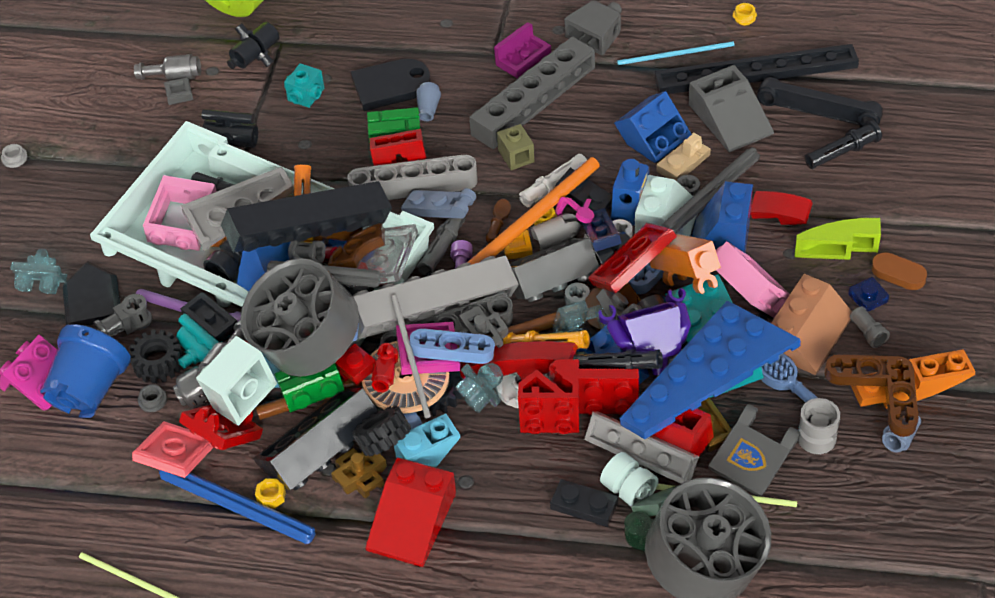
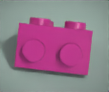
M40 335L31 343L26 341L16 352L18 357L13 362L8 360L0 368V389L5 392L12 385L40 409L48 410L52 405L43 398L45 392L40 393V390L46 380L57 349Z

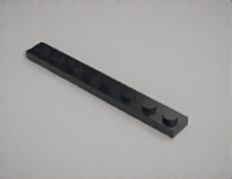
M853 44L657 70L655 71L654 78L659 93L666 91L667 94L688 92L690 82L732 65L737 67L749 83L764 81L769 77L783 79L858 68L859 59Z

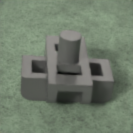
M478 305L459 315L460 322L464 328L459 332L481 335L489 333V337L494 340L495 346L498 348L503 346L502 339L508 335V327L497 312L486 317Z

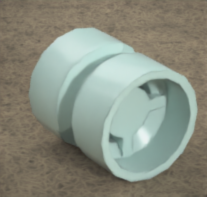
M620 452L607 463L602 471L600 482L614 494L619 493V497L632 507L640 500L653 495L658 485V478L648 469L639 467V463L626 452Z

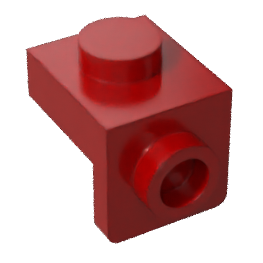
M356 344L347 349L335 362L341 379L344 381L350 379L356 385L373 372L375 359Z

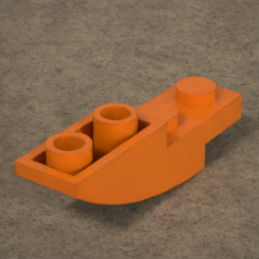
M964 349L909 359L914 368L917 401L958 385L974 376L976 372ZM894 369L897 370V381H901L903 373L900 372V369ZM875 372V373H869V374H866V375H874V374H876L877 372ZM850 385L860 407L883 403L887 409L885 386ZM898 391L893 393V396L899 401L909 399V396L904 392Z

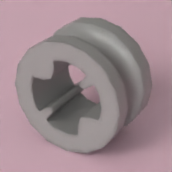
M572 283L565 289L566 306L568 308L577 305L583 307L585 299L590 293L589 288L583 283Z

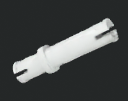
M577 154L550 174L536 179L532 186L519 193V196H521L519 198L523 205L531 207L538 200L545 197L555 188L556 183L570 167L576 170L587 159L582 154Z

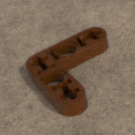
M833 355L829 357L824 372L825 378L829 382L836 385L885 386L890 430L901 437L910 436L915 432L919 417L914 368L908 359L900 356ZM864 366L873 367L877 373L874 375H866L861 371V368ZM835 367H840V370L843 372H837V369ZM851 367H856L854 374H852L853 368ZM894 369H900V372L903 373L901 381H897L898 374L897 370ZM898 391L904 392L909 396V399L899 401L893 396V393ZM902 411H905V422L908 425L902 424V421L899 420Z

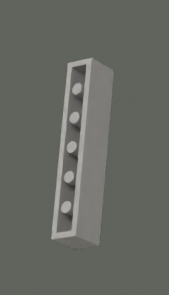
M506 255L498 258L489 256L481 262L472 265L470 263H463L453 270L445 271L441 269L433 272L430 276L423 278L415 276L397 285L389 283L380 287L379 290L368 292V290L359 291L353 295L359 311L358 338L362 339L396 329V325H399L391 298L393 295H397L404 323L408 325L496 294H504L511 297L519 285Z

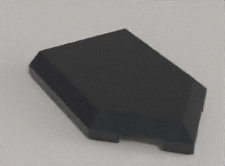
M89 261L62 286L66 325H93L94 321H101L114 314L113 307L120 304L117 275Z

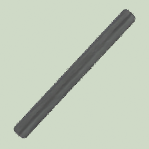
M747 149L661 226L671 228L676 234L705 208L725 181L734 182L759 160L760 154L757 153V149Z

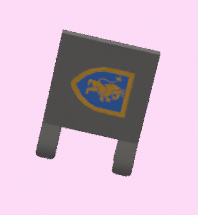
M747 404L737 423L712 459L708 469L750 493L762 497L785 459L798 442L800 432L790 427L781 443L775 442L750 428L756 418L758 409L753 405Z

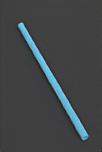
M734 41L617 60V64L623 65L734 46Z

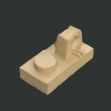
M692 133L678 148L657 164V172L666 178L677 181L679 177L688 175L708 158L711 149L702 144L701 136Z

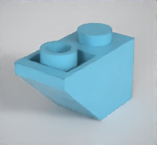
M443 414L411 429L409 434H406V437L403 440H399L398 444L394 446L396 459L398 457L436 468L460 439V434L447 414Z

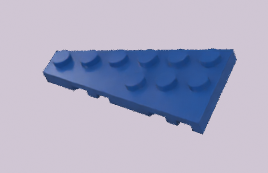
M726 301L620 417L621 426L641 438L647 439L675 422V417L689 409L691 411L697 409L705 399L712 395L717 397L752 376L753 371L766 363L770 365L777 361L779 355L787 350L793 351L801 346L800 338Z

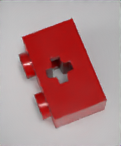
M421 129L370 138V151L374 166L427 159Z

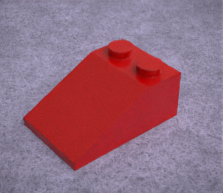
M397 457L384 485L365 547L366 551L424 567L456 495L454 473Z

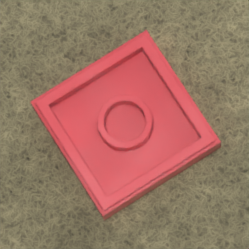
M163 421L132 452V456L135 462L185 478L214 447L201 436L192 434L189 429Z

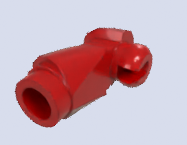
M383 343L379 346L377 351L378 360H375L371 376L372 388L381 393L387 392L389 387L394 384L395 364L399 358L398 350L390 343Z

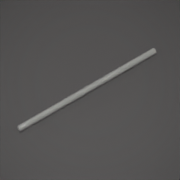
M397 295L391 296L423 413L425 418H429L431 415Z

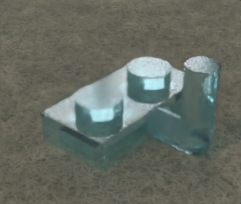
M581 301L558 308L552 328L554 333L559 331L576 332L583 329L586 320L597 318L602 329L606 325L599 321V309L603 316H608L601 305L588 308L586 301Z

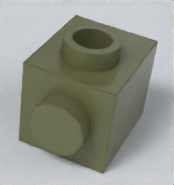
M521 124L497 132L498 151L510 170L535 162L534 144Z

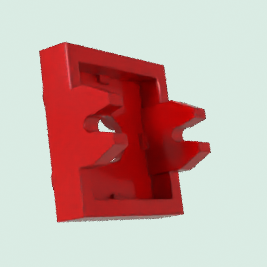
M211 405L184 411L181 413L179 423L187 427L192 434L201 436L210 442L212 447L219 450H226L258 440L263 432L262 427L252 422L253 410L239 426L215 411Z

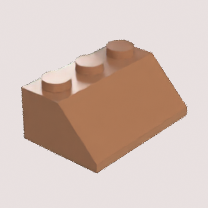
M803 274L771 324L800 338V347L793 351L789 349L783 354L787 355L795 363L796 367L816 375L849 324L852 311L830 284Z

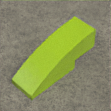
M880 218L841 220L804 231L796 236L795 257L850 260L851 252L878 253L881 237Z

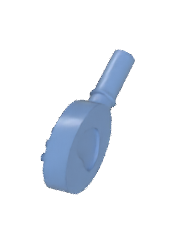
M782 353L777 361L770 365L766 363L761 366L764 377L761 380L769 387L776 390H791L792 393H795L805 403L811 399L818 398L802 385V382L797 380V367L787 355Z

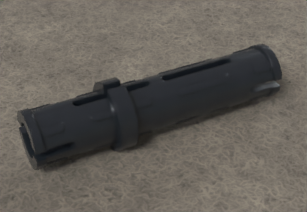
M627 349L626 352L575 354L573 359H579V369H661L663 365V356L660 349L649 351Z

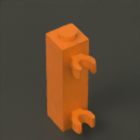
M676 234L677 237L650 261L651 268L664 271L663 281L666 285L673 286L672 276L677 274L678 279L683 281L687 277L694 278L693 288L696 293H705L703 289V282L707 280L711 288L718 286L717 279L710 274V272L721 268L713 241Z

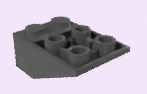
M735 65L690 82L689 106L728 152L774 134L748 80Z

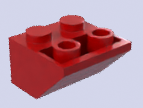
M689 409L675 417V422L652 436L700 456L714 437L711 415L699 409L693 411Z

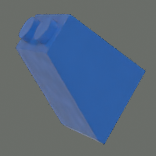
M725 181L695 219L692 237L713 241L715 250L723 246L727 241L746 253L753 184Z

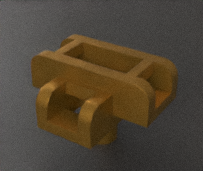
M353 448L335 460L337 469L331 473L332 479L342 486L346 494L357 490L366 499L370 496V491L376 487L382 488L384 486V479L379 474L386 469L387 464L381 454L365 456L363 452L358 453ZM370 478L372 482L365 486L363 482Z

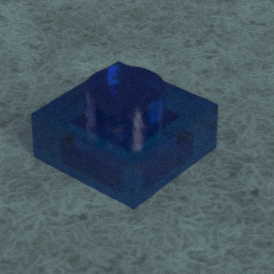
M874 277L849 287L848 295L859 307H865L867 312L888 303L889 294Z

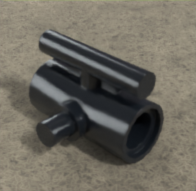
M263 22L253 31L251 29L248 30L243 23L235 28L241 36L239 38L241 41L229 50L230 59L227 61V64L231 69L237 66L244 69L256 59L258 61L261 60L266 67L274 62L268 55V49L279 41L280 37L272 24Z
M202 110V119H205L202 128L226 137L228 144L231 146L256 147L258 126L253 124L254 114Z

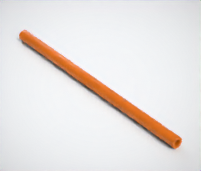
M590 157L467 263L472 265L481 262L489 256L498 255L553 208L561 197L567 196L600 167L599 162L594 157Z

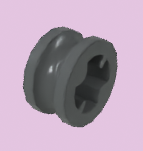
M683 175L677 179V182L692 196H695L700 191V181L697 177Z

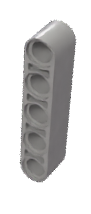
M457 155L356 168L349 172L347 180L348 186L379 181L388 200L407 198L412 190L455 192L462 191L465 188L472 189L477 185L478 177L475 158L470 155Z

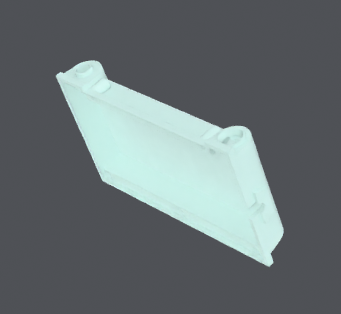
M186 121L90 234L91 240L101 244L103 253L106 256H113L118 251L156 268L160 283L165 287H170L178 278L214 294L220 307H228L231 302L242 307L249 291L239 286L237 280L233 283L204 269V261L214 251H221L220 247L210 246L204 251L200 247V250L197 251L191 249L183 250L168 245H155L147 242L143 224L163 175L191 180L192 175L195 172H199L214 178L222 177L223 181L238 184L282 166L228 144L226 137ZM283 167L294 187L295 172ZM311 179V193L335 189ZM303 183L301 188V195H303ZM294 192L287 197H293ZM170 201L161 225L192 230L182 212L181 205L184 204ZM402 211L400 215L390 212L385 223H383L385 246L374 249L377 254L373 267L384 270V273L389 277L387 284L394 283V285L404 283L425 255L428 249L429 235L434 230V223ZM401 233L411 236L415 242L413 244L408 242ZM325 239L324 244H327L328 239ZM374 287V291L379 290L380 287ZM358 338L356 341H353L349 348L354 344L360 347L365 338Z

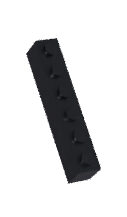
M375 181L227 208L221 227L233 253L240 251L250 252L260 247H276L286 242H301L311 237H327L337 232H352L358 228L378 223L383 224L392 206L380 182Z

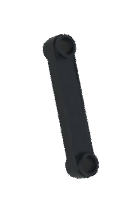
M771 77L766 78L760 84L757 91V99L762 105H776L856 124L860 127L864 126L868 120H874L879 125L883 116L882 106L875 101H859L782 83Z

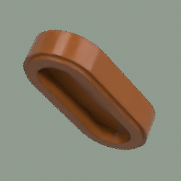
M886 252L877 254L873 258L872 272L882 280L908 290H918L926 283L927 271L918 263Z

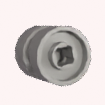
M815 398L807 401L801 408L798 442L805 451L812 454H824L834 448L840 422V411L832 401Z

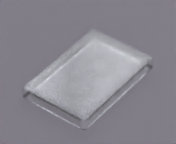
M416 224L384 228L385 246L374 249L365 255L356 269L379 271L381 275L380 283L400 281L418 233ZM346 285V287H356L355 285Z

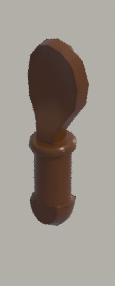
M500 199L494 205V218L491 219V225L486 234L487 243L492 242L499 235L500 229L504 225L503 220L510 215L511 205L506 199Z

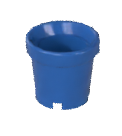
M78 324L66 325L59 333L57 339L58 349L40 393L45 392L43 398L63 412L70 414L72 409L81 410L78 417L91 418L95 415L101 401L116 377L122 374L130 364L131 356L121 343L99 330Z

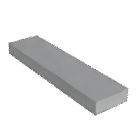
M600 412L592 413L584 439L614 454L626 452L639 465L680 484L692 479L699 456L657 437L650 436L647 439H643L621 426L620 421Z

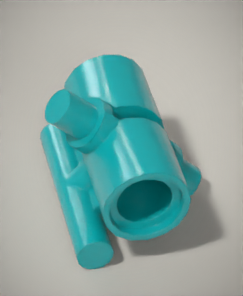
M187 314L180 316L178 322L182 327L176 335L179 344L186 350V354L178 359L179 364L184 369L192 363L195 365L198 362L201 363L212 347L219 342Z

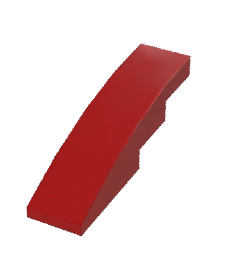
M554 341L503 344L500 348L495 346L494 357L488 363L461 362L460 375L465 379L487 371L491 379L494 380L517 372L521 380H523L536 370L542 374L548 373L550 364L556 359H573L578 347L575 343Z

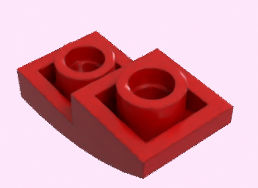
M756 191L751 204L750 215L752 219L778 218L781 225L807 224L813 202L810 199L793 194Z

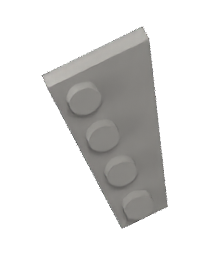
M279 167L181 205V208L204 251L226 237L221 223L227 208L286 198L294 192V187L283 167Z

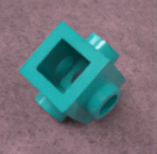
M300 63L292 74L287 76L284 82L288 101L310 108L325 89L322 71Z

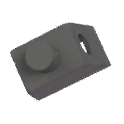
M597 1L587 3L564 18L565 37L569 39L573 36L595 49L596 53L604 55L620 34L621 6L616 2H611L608 6Z

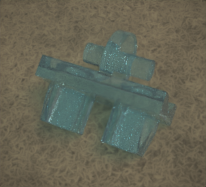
M38 249L35 256H28L27 263L12 261L10 267L15 274L14 287L23 292L32 291L34 280H40L39 290L41 292L56 294L60 282L66 283L68 275L61 272L60 266L55 265L56 259L50 258L46 249Z
M494 363L485 364L479 369L477 375L468 364L461 369L466 377L456 386V389L465 397L466 403L479 413L488 403L496 407L501 402L493 390L503 380V372L498 365Z

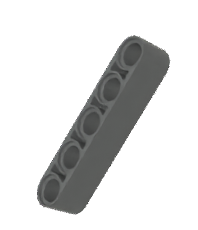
M496 294L411 324L453 322L455 332H459L464 329L459 315L479 305L486 317L497 311H504V313L498 314L506 326L510 327L513 321V304L508 296ZM396 329L386 332L381 337L380 345L397 341Z

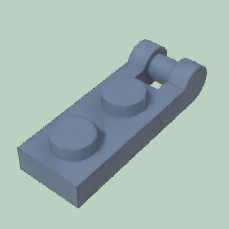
M468 188L463 189L461 192L412 190L402 205L401 210L419 217L464 218L469 211L468 206L474 203L477 196L474 191Z

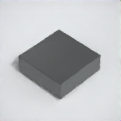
M188 77L164 82L169 105L193 100Z

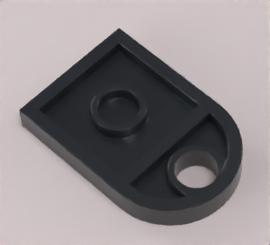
M399 59L350 71L351 79L363 111L417 98L416 91L420 85L425 82H431L428 67L414 59ZM415 75H421V76H422V77H419V78H413V76H415Z

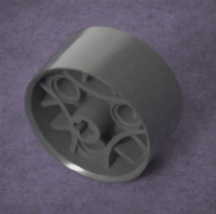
M302 258L288 260L264 273L248 292L241 311V330L245 339L253 347L261 351L263 356L278 370L291 376H309L327 369L347 351L358 329V305L354 297L320 263Z
M696 478L686 481L673 489L662 504L646 536L645 553L647 563L655 579L666 591L676 598H737L744 592L768 557L771 548V529L762 507L745 490L726 480ZM690 507H699L700 511H691ZM674 530L679 531L682 535L675 533ZM738 549L750 553V557L738 555ZM715 568L721 570L722 573L717 572Z

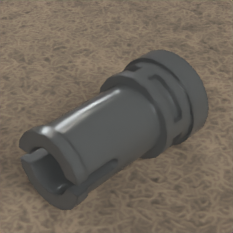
M861 306L852 311L850 320L863 332L864 338L872 348H878L886 343L890 337V332L880 322H876L866 311L865 307Z

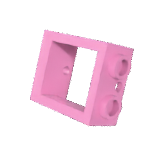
M163 175L143 224L147 242L155 245L174 246L183 250L199 251L201 245L192 230L161 224L170 201L183 204L217 192L215 184Z
M726 241L723 246L716 249L721 266L716 271L751 305L775 318L790 294L753 258Z

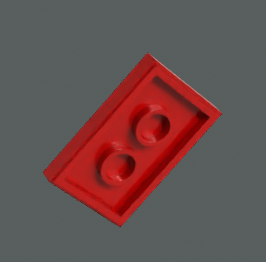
M646 223L595 270L588 279L596 287L617 293L669 245L677 235L671 228Z

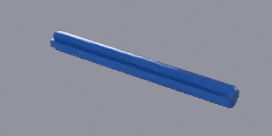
M159 470L162 480L302 543L310 544L316 535L314 527L193 473H189L183 478Z

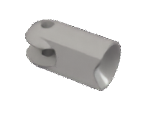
M565 213L531 227V233L533 238L539 241L541 251L575 237L579 233L581 225L576 221L575 215Z

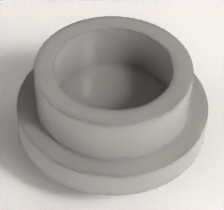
M10 144L2 150L1 160L6 167L14 168L24 164L28 156L26 150L20 145Z

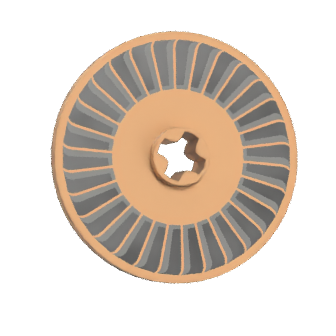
M397 341L391 342L390 344L398 350ZM378 349L370 355L375 360H378ZM399 358L395 364L394 384L389 387L387 392H377L372 388V373L362 381L363 389L374 405L383 410L394 405L399 406L403 414L423 410L413 374H410L411 377L401 375ZM449 372L419 374L428 407L436 403L446 391L449 383Z

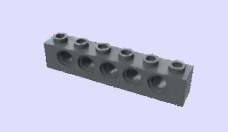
M573 36L560 44L557 49L542 58L538 64L527 70L515 82L510 83L506 89L491 98L487 104L476 110L469 117L471 136L488 147L495 149L498 146L497 132L519 124L525 125L595 68V49Z

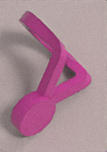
M561 197L556 206V215H562L563 209L569 204L577 211L575 215L576 221L591 223L594 213L588 207L592 199H586L583 207H581L571 198Z

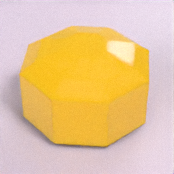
M266 478L256 485L255 497L258 503L271 509H276L284 503L286 491L284 485L278 479Z

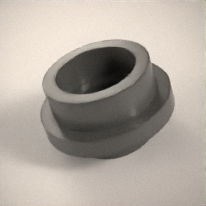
M157 385L145 386L141 389L138 396L139 407L145 412L159 411L167 403L166 392Z

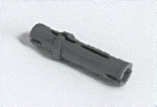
M447 218L444 224L438 227L435 239L417 265L418 271L421 274L426 275L429 271H432V273L435 271L449 245L456 241L458 231L466 218Z

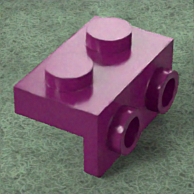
M529 22L518 28L494 47L496 66L516 78L539 63L542 58L552 53L550 44L533 35V26Z

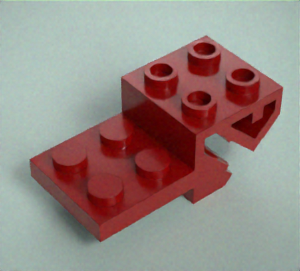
M556 359L549 367L550 380L536 370L518 384L520 433H579L580 414L592 415L593 412H600L602 414L623 415L639 398V369H579V359Z

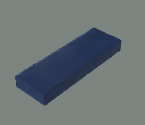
M605 208L593 211L594 218L591 223L581 222L595 252L622 244L620 235Z

